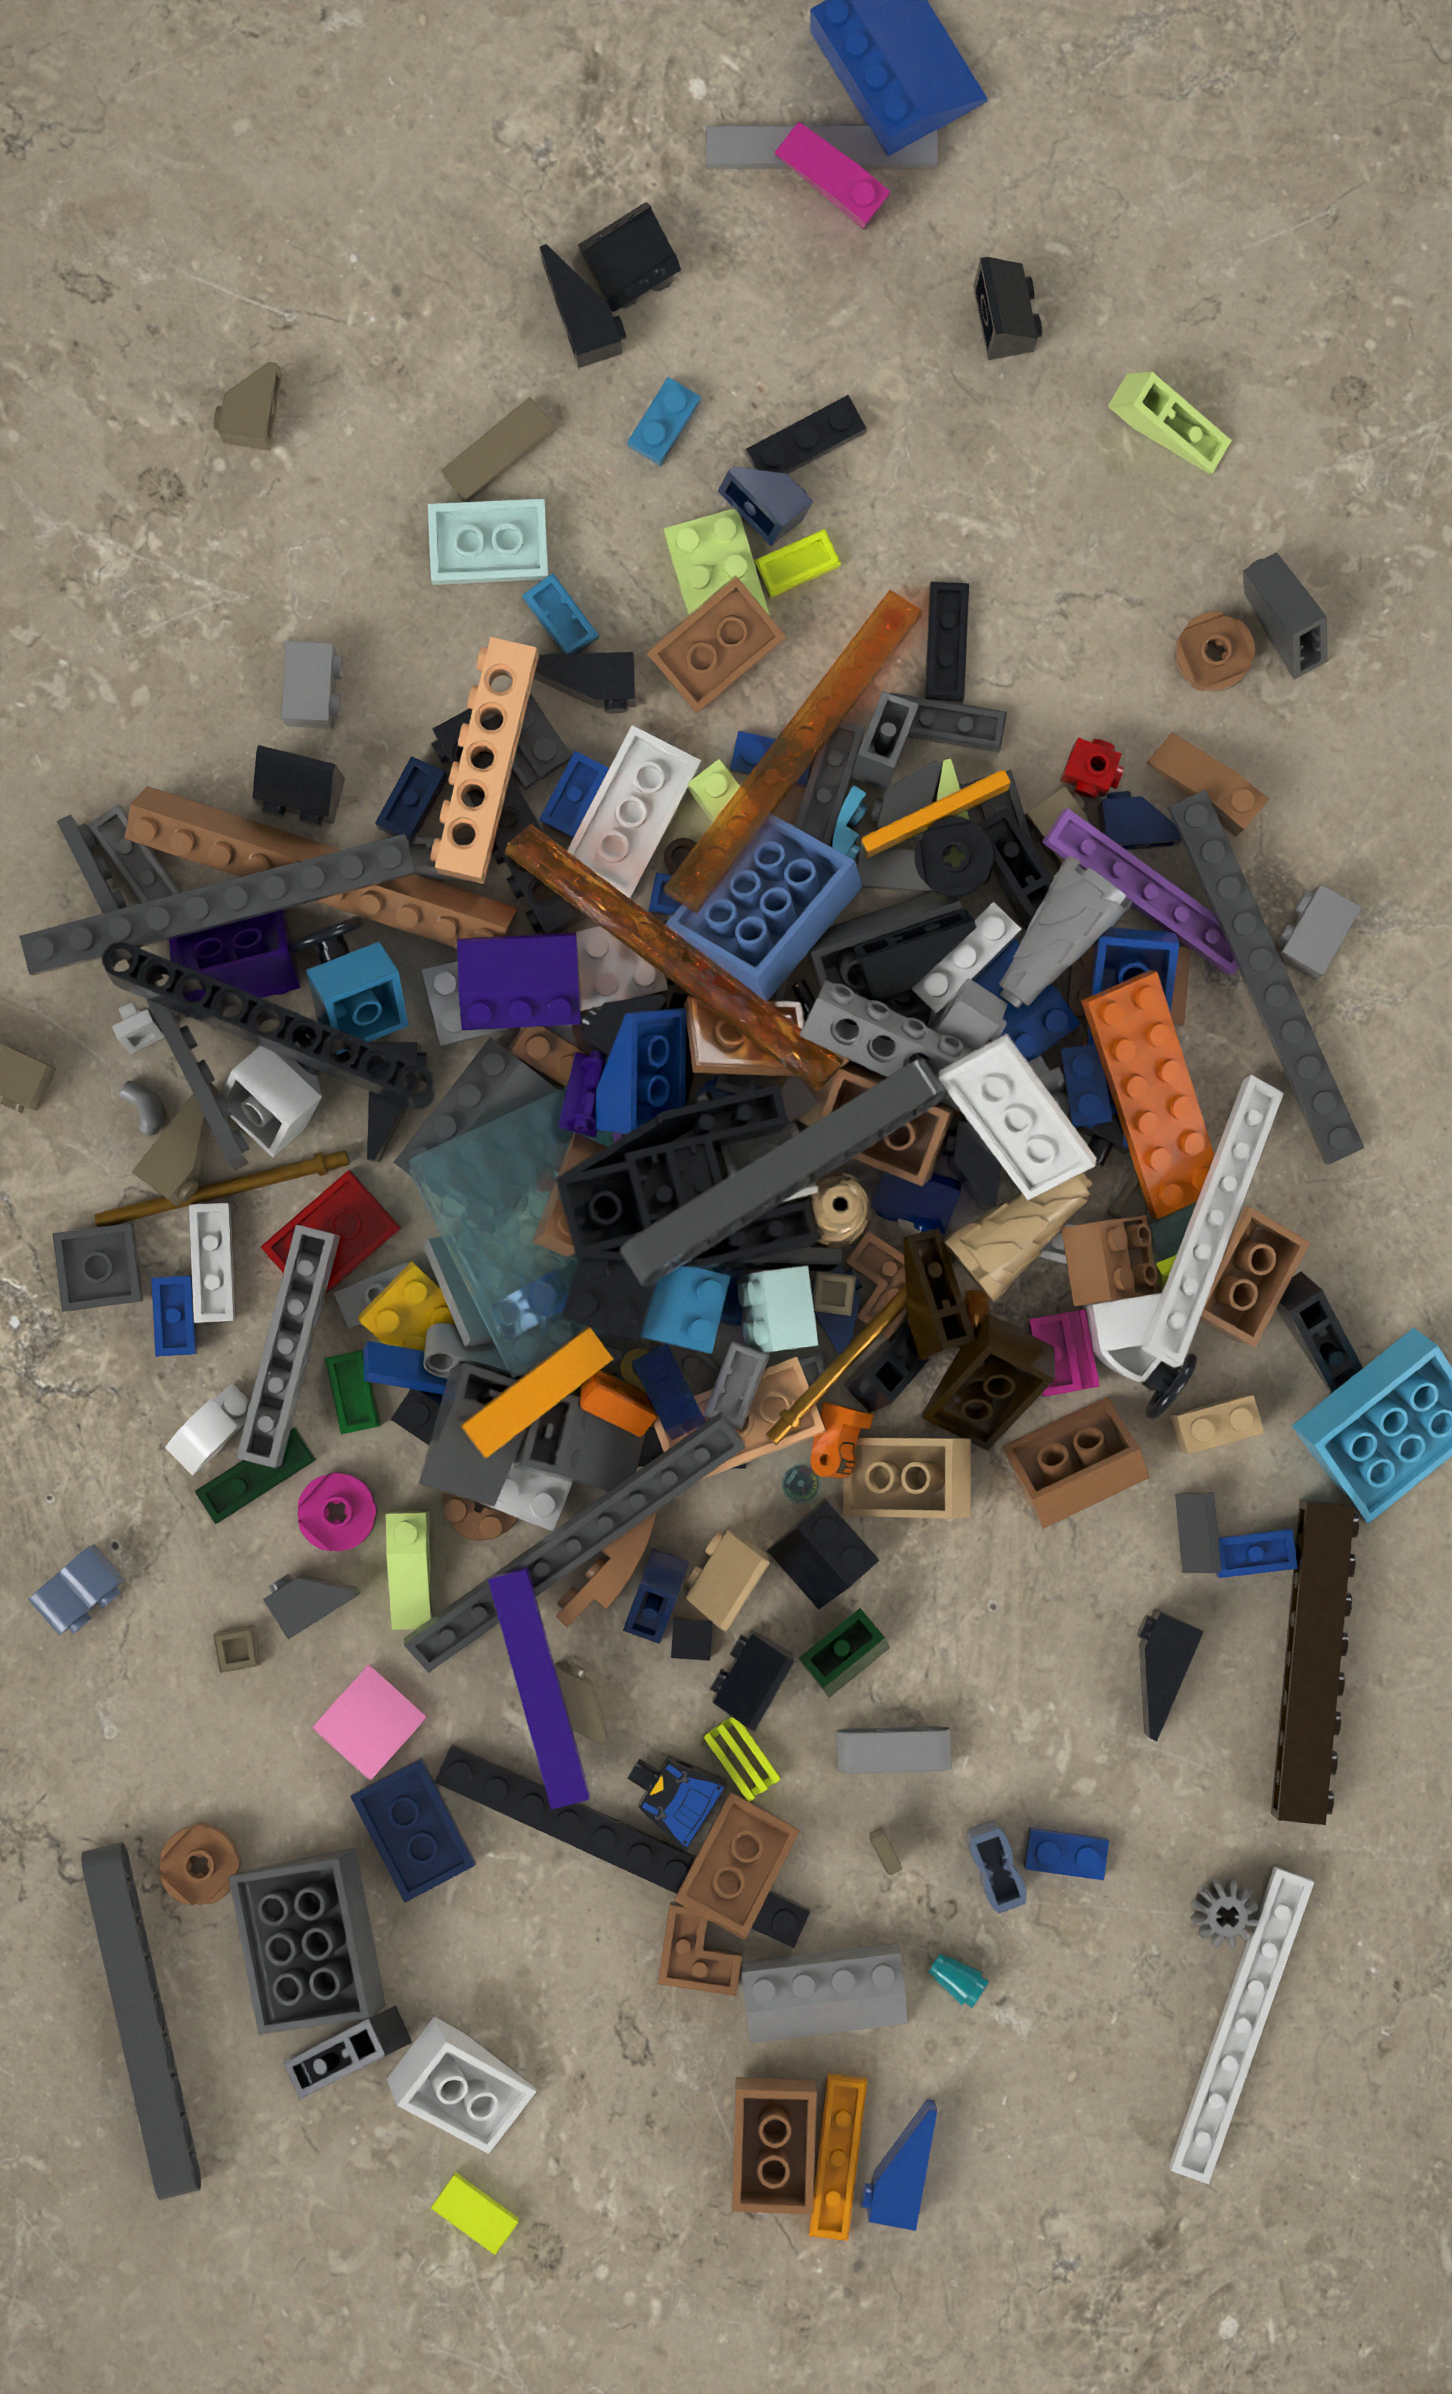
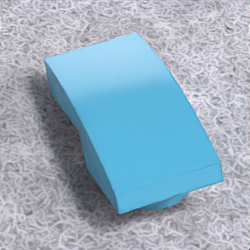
M854 785L841 808L831 848L853 860L861 849L855 845L859 834L848 828V826L851 824L856 827L868 809L867 806L862 804L867 793Z

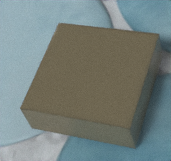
M816 1271L812 1300L814 1311L851 1316L856 1276Z
M254 1626L213 1634L220 1673L261 1665Z
M880 1827L871 1832L869 1836L870 1841L887 1874L891 1876L902 1870L901 1863L883 1828Z

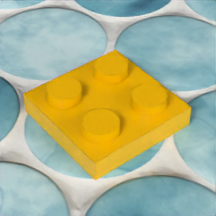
M413 1261L357 1316L359 1322L383 1344L421 1351L425 1350L426 1333L430 1326L439 1323L455 1325L440 1286Z

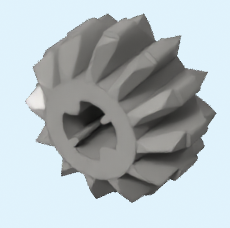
M1216 1878L1212 1882L1214 1891L1209 1892L1204 1886L1199 1888V1892L1205 1897L1203 1901L1192 1899L1191 1906L1200 1912L1193 1914L1190 1919L1194 1925H1201L1198 1930L1199 1936L1202 1939L1211 1936V1943L1215 1947H1219L1224 1938L1231 1948L1236 1947L1237 1941L1235 1936L1239 1934L1243 1939L1249 1940L1250 1935L1244 1929L1245 1926L1256 1927L1258 1925V1920L1249 1915L1258 1910V1904L1255 1901H1247L1251 1895V1891L1247 1887L1238 1890V1883L1234 1879H1229L1224 1888L1221 1881ZM1222 1906L1231 1913V1916L1226 1920L1217 1912Z

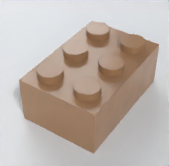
M851 1062L844 1064L838 1068L820 1120L888 1077ZM939 1102L928 1111L859 1153L853 1159L923 1186L933 1175L957 1109Z
M736 2077L732 2212L813 2214L817 2093L814 2079Z

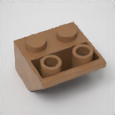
M1147 1215L1099 1221L1062 1229L1074 1306L1159 1293L1158 1271L1154 1263L1151 1245L1152 1236L1148 1227Z

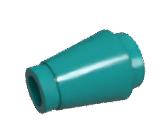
M942 1953L938 1955L928 1971V1974L933 1976L961 2006L965 2003L971 2008L974 2007L989 1983L987 1979L981 1976L982 1971L948 1956L946 1957Z

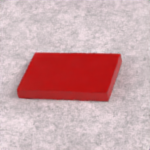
M349 1169L260 1247L284 1273L296 1225L340 1235L325 1294L327 1295L402 1228Z

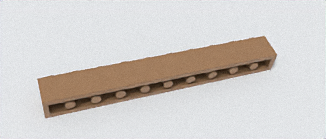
M146 786L131 803L125 839L240 877L341 851V849L150 786ZM417 874L315 901L457 948V939L511 936L518 910L517 907Z

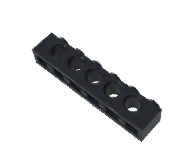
M467 709L432 728L437 740L431 742V745L442 764L448 760L451 765H453L454 761L459 762L463 747L458 746L460 730L463 723H470L473 709ZM487 751L480 752V758L474 766L479 769L488 768L493 763L494 755ZM510 775L500 818L507 815L513 816L518 820V826L510 834H503L497 830L492 855L498 865L504 862L507 864L512 876L506 880L516 898L519 899L524 896L531 910L525 914L534 931L538 933L543 930L545 934H558L589 917L588 912L514 778ZM477 789L466 793L474 807L481 805L484 799L478 796L479 790ZM531 850L537 854V860L533 866L521 868L516 864V857L521 851ZM542 884L554 886L556 889L554 898L549 902L536 900L534 893L538 886Z

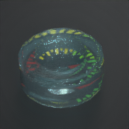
M806 1464L791 1466L782 1478V1489L785 1496L795 1503L812 1501L818 1495L821 1488L819 1475L815 1474L811 1466Z

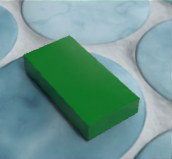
M363 1350L326 1357L325 1362L341 1435L381 1426L372 1382L364 1381Z

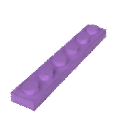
M1069 808L1061 811L1044 838L1043 844L1064 859L1072 856L1081 861L1078 866L1084 871L1088 867L1096 871L1127 896L1125 899L1132 901L1131 907L1166 932L1176 933L1180 942L1226 975L1235 973L1238 966L1213 912Z

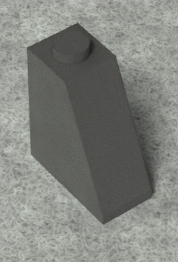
M1276 552L1265 559H1258L1247 569L1243 570L1244 594L1292 678L1295 680L1327 662V616L1279 554Z

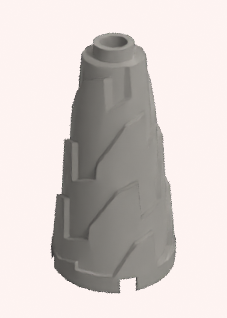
M1068 856L1061 864L1048 893L1033 916L1025 936L1013 956L1014 960L999 983L1003 988L999 995L1017 1009L1022 1003L1029 1006L1047 985L1050 986L1061 973L1077 961L1132 905V901L1125 899L1127 896L1090 867L1084 871L1078 866L1081 861L1072 856Z

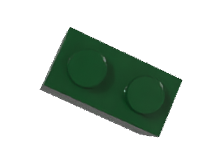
M859 1608L800 1656L799 1660L828 1698H830L890 1647L883 1634L864 1611Z

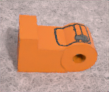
M823 1402L820 1417L826 1432L814 1437L810 1457L811 1468L815 1474L820 1477L844 1479L853 1473L856 1467L854 1451L860 1429H870L874 1414L839 1404Z

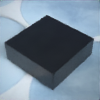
M674 1617L671 1658L710 1661L713 1622L709 1619Z

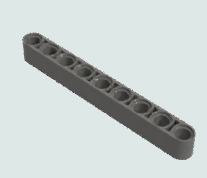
M924 1059L916 1060L634 1236L622 1246L620 1253L641 1285H650L937 1105L946 1096L947 1092Z
M123 1842L83 1851L81 1856L83 1875L156 2195L159 2200L200 2191L201 2174L127 1848Z

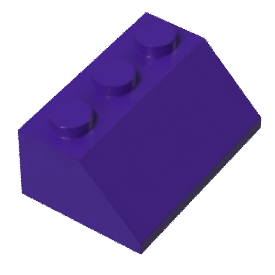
M284 910L169 940L170 961L257 997L264 998L272 995H282L300 988L296 956L289 949V944L292 940ZM201 989L193 990L187 996V1000L191 1002L199 1001L204 997L206 991Z
M576 933L457 939L458 995L462 1031L581 1024L582 1004Z

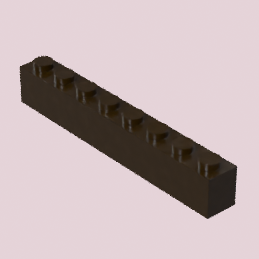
M1299 1500L1295 1543L1298 1569H1293L1271 1804V1815L1279 1821L1326 1825L1327 1815H1331L1334 1808V1793L1329 1791L1330 1775L1336 1774L1338 1764L1337 1752L1333 1751L1334 1735L1338 1736L1341 1729V1713L1336 1711L1337 1697L1343 1695L1345 1687L1344 1672H1340L1341 1656H1346L1348 1651V1634L1343 1632L1345 1617L1350 1616L1352 1609V1595L1347 1593L1348 1577L1354 1576L1356 1566L1355 1554H1351L1352 1538H1356L1359 1531V1516L1354 1514L1355 1507L1346 1504Z

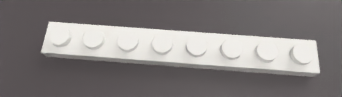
M1253 1075L1246 1077L1242 1082L1141 1350L1174 1368L1182 1365L1284 1094Z
M1277 1866L1273 1867L1256 1916L1258 1925L1252 1927L1250 1938L1247 1941L1169 2164L1170 2170L1209 2185L1314 1885V1881L1310 1878Z

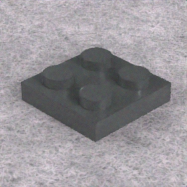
M133 1223L52 1233L62 1312L143 1301Z

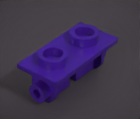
M592 1051L590 1056L575 1052L558 1128L596 1138L598 1131L596 1130V1089L607 1063L605 1061L606 1054Z

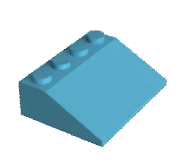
M1415 1328L1408 1331L1292 1425L1311 1455L1351 1505L1355 1507V1510L1366 1523L1369 1524L1452 1456V1367L1438 1345Z

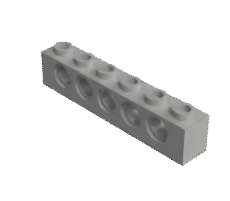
M825 980L800 1033L801 1037L886 1077L891 1076L916 1060L924 1059L916 1053H924L930 1057L929 1059H924L934 1075L938 1077L940 1070L976 1051L964 1045L954 1036L942 1035L927 1028L918 1019L906 1018L891 1011L885 1004L879 1001H870L853 993L849 987L843 984H834ZM844 1018L854 1020L857 1025L848 1024ZM880 1036H888L894 1042L885 1041ZM947 1092L940 1102L961 1111Z
M300 1225L295 1227L236 1456L238 1459L274 1468L282 1465L340 1235Z

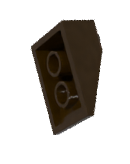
M989 1313L973 1330L976 1342L959 1349L922 1412V1419L961 1438L971 1439V1443L987 1451L1055 1380L1054 1346Z

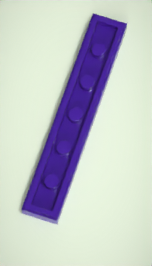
M528 1567L491 1576L488 1578V1583L551 1810L590 1800V1791Z

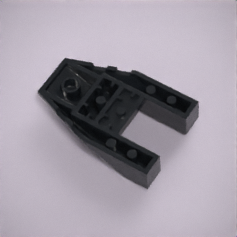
M779 1085L663 1111L649 1122L621 1137L620 1140L558 1176L555 1180L576 1258L626 1262L620 1253V1249L627 1241L723 1181L714 1150L715 1147L781 1132L789 1122ZM810 1200L767 1211L682 1266L706 1268L772 1256L812 1246L820 1239Z

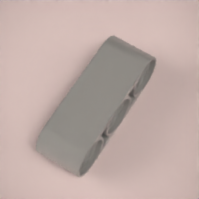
M439 1323L430 1326L427 1330L423 1365L429 1373L448 1379L451 1368L466 1363L519 1380L535 1367L536 1357L529 1347L504 1339L495 1343L465 1347L455 1325Z
M949 1727L852 1728L836 1731L837 1771L841 1773L930 1772L952 1769L951 1728Z

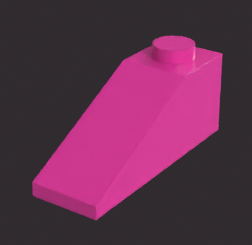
M799 121L774 152L779 159L863 230L890 195V191L865 169Z

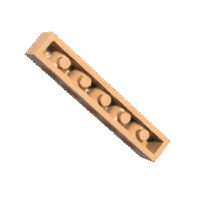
M490 637L488 648L481 647L477 670L482 671L479 685H472L467 704V708L473 709L470 723L462 724L458 740V746L463 747L460 762H453L449 777V785H454L451 801L444 800L440 813V823L445 824L442 838H435L431 850L430 861L436 862L435 869L439 874L481 884L485 883L539 659L537 647ZM498 676H508L513 680L511 687L507 691L497 692L491 688L493 680ZM496 713L503 717L502 725L496 730H487L482 726L483 719L489 714ZM487 751L493 754V763L488 768L479 769L473 765V759L479 752ZM473 789L481 790L485 794L484 801L477 807H469L464 804L466 793ZM465 827L473 829L475 831V839L471 844L461 846L455 843L454 838L458 830Z

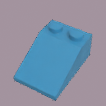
M680 1266L658 1280L641 1337L712 1354L730 1276L702 1268Z

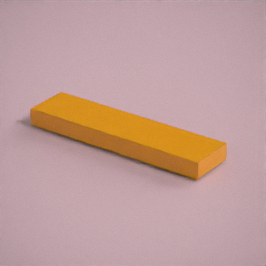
M1000 770L862 837L861 849L866 859L928 830L927 828L937 820L957 816L1008 791L1011 782L1005 770Z
M586 1327L460 1426L482 1456L488 1458L611 1362L613 1358L592 1329Z
M827 2073L813 2191V2214H810L808 2231L811 2237L844 2241L849 2239L867 2088L866 2077Z

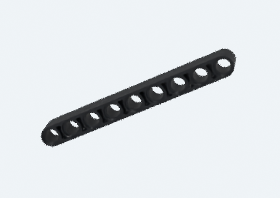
M113 943L103 952L102 965L112 983L121 989L409 1108L423 1109L429 1106L435 1098L436 1090L432 1074L427 1067L129 943ZM125 959L132 960V965L129 969L121 972L114 970L119 961ZM165 974L169 976L168 981L162 986L155 987L150 985L152 979L157 975ZM201 989L206 991L204 997L199 1001L191 1002L187 1000V996L193 990ZM237 1004L242 1006L241 1012L234 1017L223 1015L226 1007ZM274 1019L279 1022L277 1028L272 1032H262L259 1030L261 1024L266 1020ZM310 1034L316 1037L315 1042L309 1047L303 1048L296 1045L299 1037ZM346 1049L353 1052L352 1057L346 1062L339 1063L332 1060L334 1054L339 1050ZM382 1064L390 1068L387 1075L382 1078H374L369 1075L370 1070L376 1065ZM413 1080H423L427 1083L426 1088L420 1093H410L406 1090V1086Z

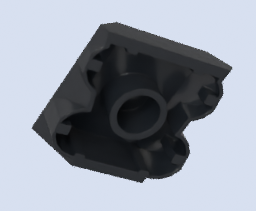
M647 202L578 244L612 313L620 308H627L635 304L638 297L650 289L661 291L669 287L673 281V275L681 271L677 256L668 242L651 205Z

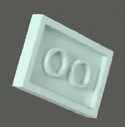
M545 499L428 504L432 585L544 580L549 576Z

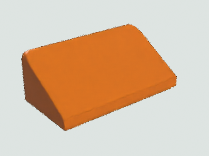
M601 1369L582 1383L580 1406L583 1410L636 1436H643L658 1418L649 1393Z

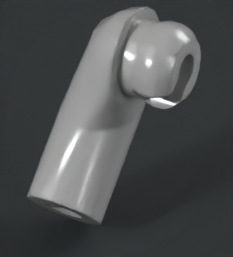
M128 1080L121 1089L119 1097L137 1106L140 1119L138 1126L143 1134L149 1136L157 1134L165 1120L160 1098L156 1094Z

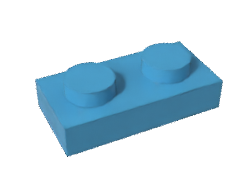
M667 377L627 441L628 447L661 466L700 404L701 396Z

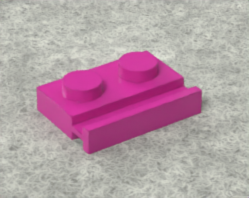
M1086 1309L1028 1319L1030 1334L1054 1346L1055 1380L1043 1391L1042 1397L1100 1387Z

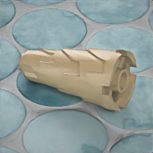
M831 1171L816 1181L818 1193L796 1199V1203L810 1200L820 1239L814 1244L823 1248H846L862 1239L867 1230H869L873 1220V1202L866 1186L855 1176L842 1171ZM834 1199H838L844 1204L845 1212L839 1213L833 1209L832 1203Z
M1081 1173L1030 1200H1027L1021 1192L1008 1202L999 1203L995 1208L990 1209L973 1222L952 1232L944 1239V1243L979 1288L994 1302L1042 1254V1248L1065 1227L1068 1219L1088 1201L1087 1197L1090 1195V1192L1087 1189L1092 1186V1183L1084 1173Z

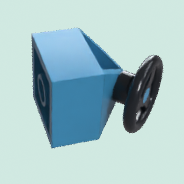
M355 916L292 941L289 944L290 951L296 953L314 946L321 962L320 965L306 970L318 1022L366 1042L373 1041L409 1026L399 971L381 943L376 942L350 952L347 942H345L343 934L360 928L363 925L361 917ZM339 1050L338 1052H336V1055L346 1052L348 1050Z

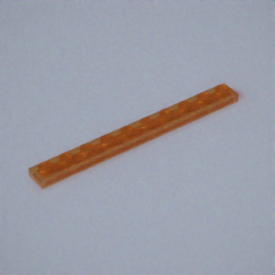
M892 590L887 592L664 886V893L697 914L921 618L922 609Z
M530 824L508 843L504 852L506 855L814 1089L819 1091L838 1071V1068L841 1067L844 1060L829 1049L801 1037L802 1029L534 825Z

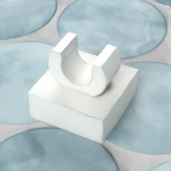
M133 1001L118 1008L123 1021L113 1025L112 1028L119 1042L130 1054L165 1038L157 1020L148 1009L142 1012L137 1010Z

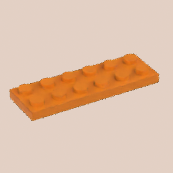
M1149 970L1083 999L1081 1002L1150 1216L1160 1219L1198 1201L1215 1155L1158 973Z

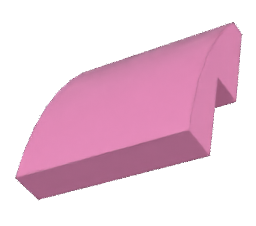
M368 1664L313 1725L312 1729L371 1781L427 1717Z

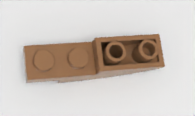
M657 1511L602 1549L609 1559L604 1562L599 1557L584 1573L589 1580L582 1588L577 1591L572 1586L557 1602V1605L562 1609L556 1617L567 1628L594 1599L607 1609L620 1594L644 1554Z

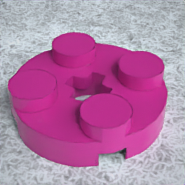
M342 1472L319 1476L311 1481L302 1491L297 1507L298 1524L304 1537L321 1550L338 1552L352 1549L362 1543L373 1530L378 1512L374 1495L367 1484L352 1474ZM330 1502L335 1505L341 1502L345 1504L344 1513L347 1515L345 1521L336 1519L332 1522L329 1520L328 1516L331 1511L327 1506Z

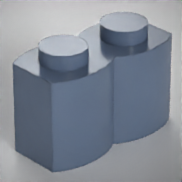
M94 1544L77 1555L28 1600L59 1635L67 1630L75 1634L92 1619L88 1612L98 1603L104 1608L122 1593L117 1587L125 1579Z
M992 1820L968 1829V1849L980 1870L981 1885L993 1909L1000 1914L1025 1905L1026 1888L1022 1877L1012 1863V1848L1002 1828L996 1821Z

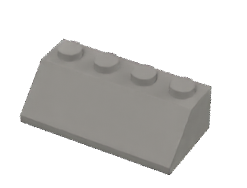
M898 1943L741 1962L750 2043L907 2024L905 1986Z

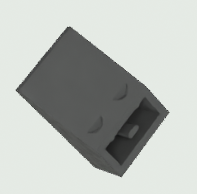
M466 1363L450 1369L419 1484L492 1507L495 1506L528 1426L488 1458H484L460 1425L518 1380Z
M568 1394L528 1426L519 1448L515 1468L609 1492L636 1473L645 1434L641 1437L636 1436L583 1410L580 1406V1397Z

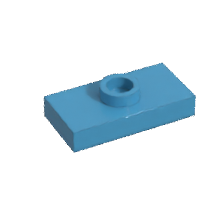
M554 573L522 595L524 602L562 654H578L599 639L598 633Z

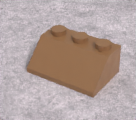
M1245 1206L1231 1233L1200 1320L1232 1340L1256 1348L1310 1242L1252 1207Z
M1109 1397L1003 1446L1006 1457L1026 1499L1043 1529L1150 1478L1141 1449Z

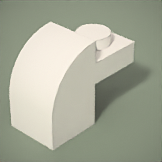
M233 1383L230 1384L213 1400L210 1399L176 1432L165 1448L193 1476L221 1451L230 1438L244 1427L251 1401Z

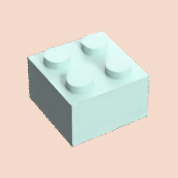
M808 1266L741 1275L742 1283L738 1284L737 1291L739 1303L742 1307H745L747 1322L743 1324V1338L747 1346L761 1352H772L818 1345Z

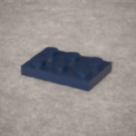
M422 1757L351 1794L350 1797L404 1903L476 1865V1861Z

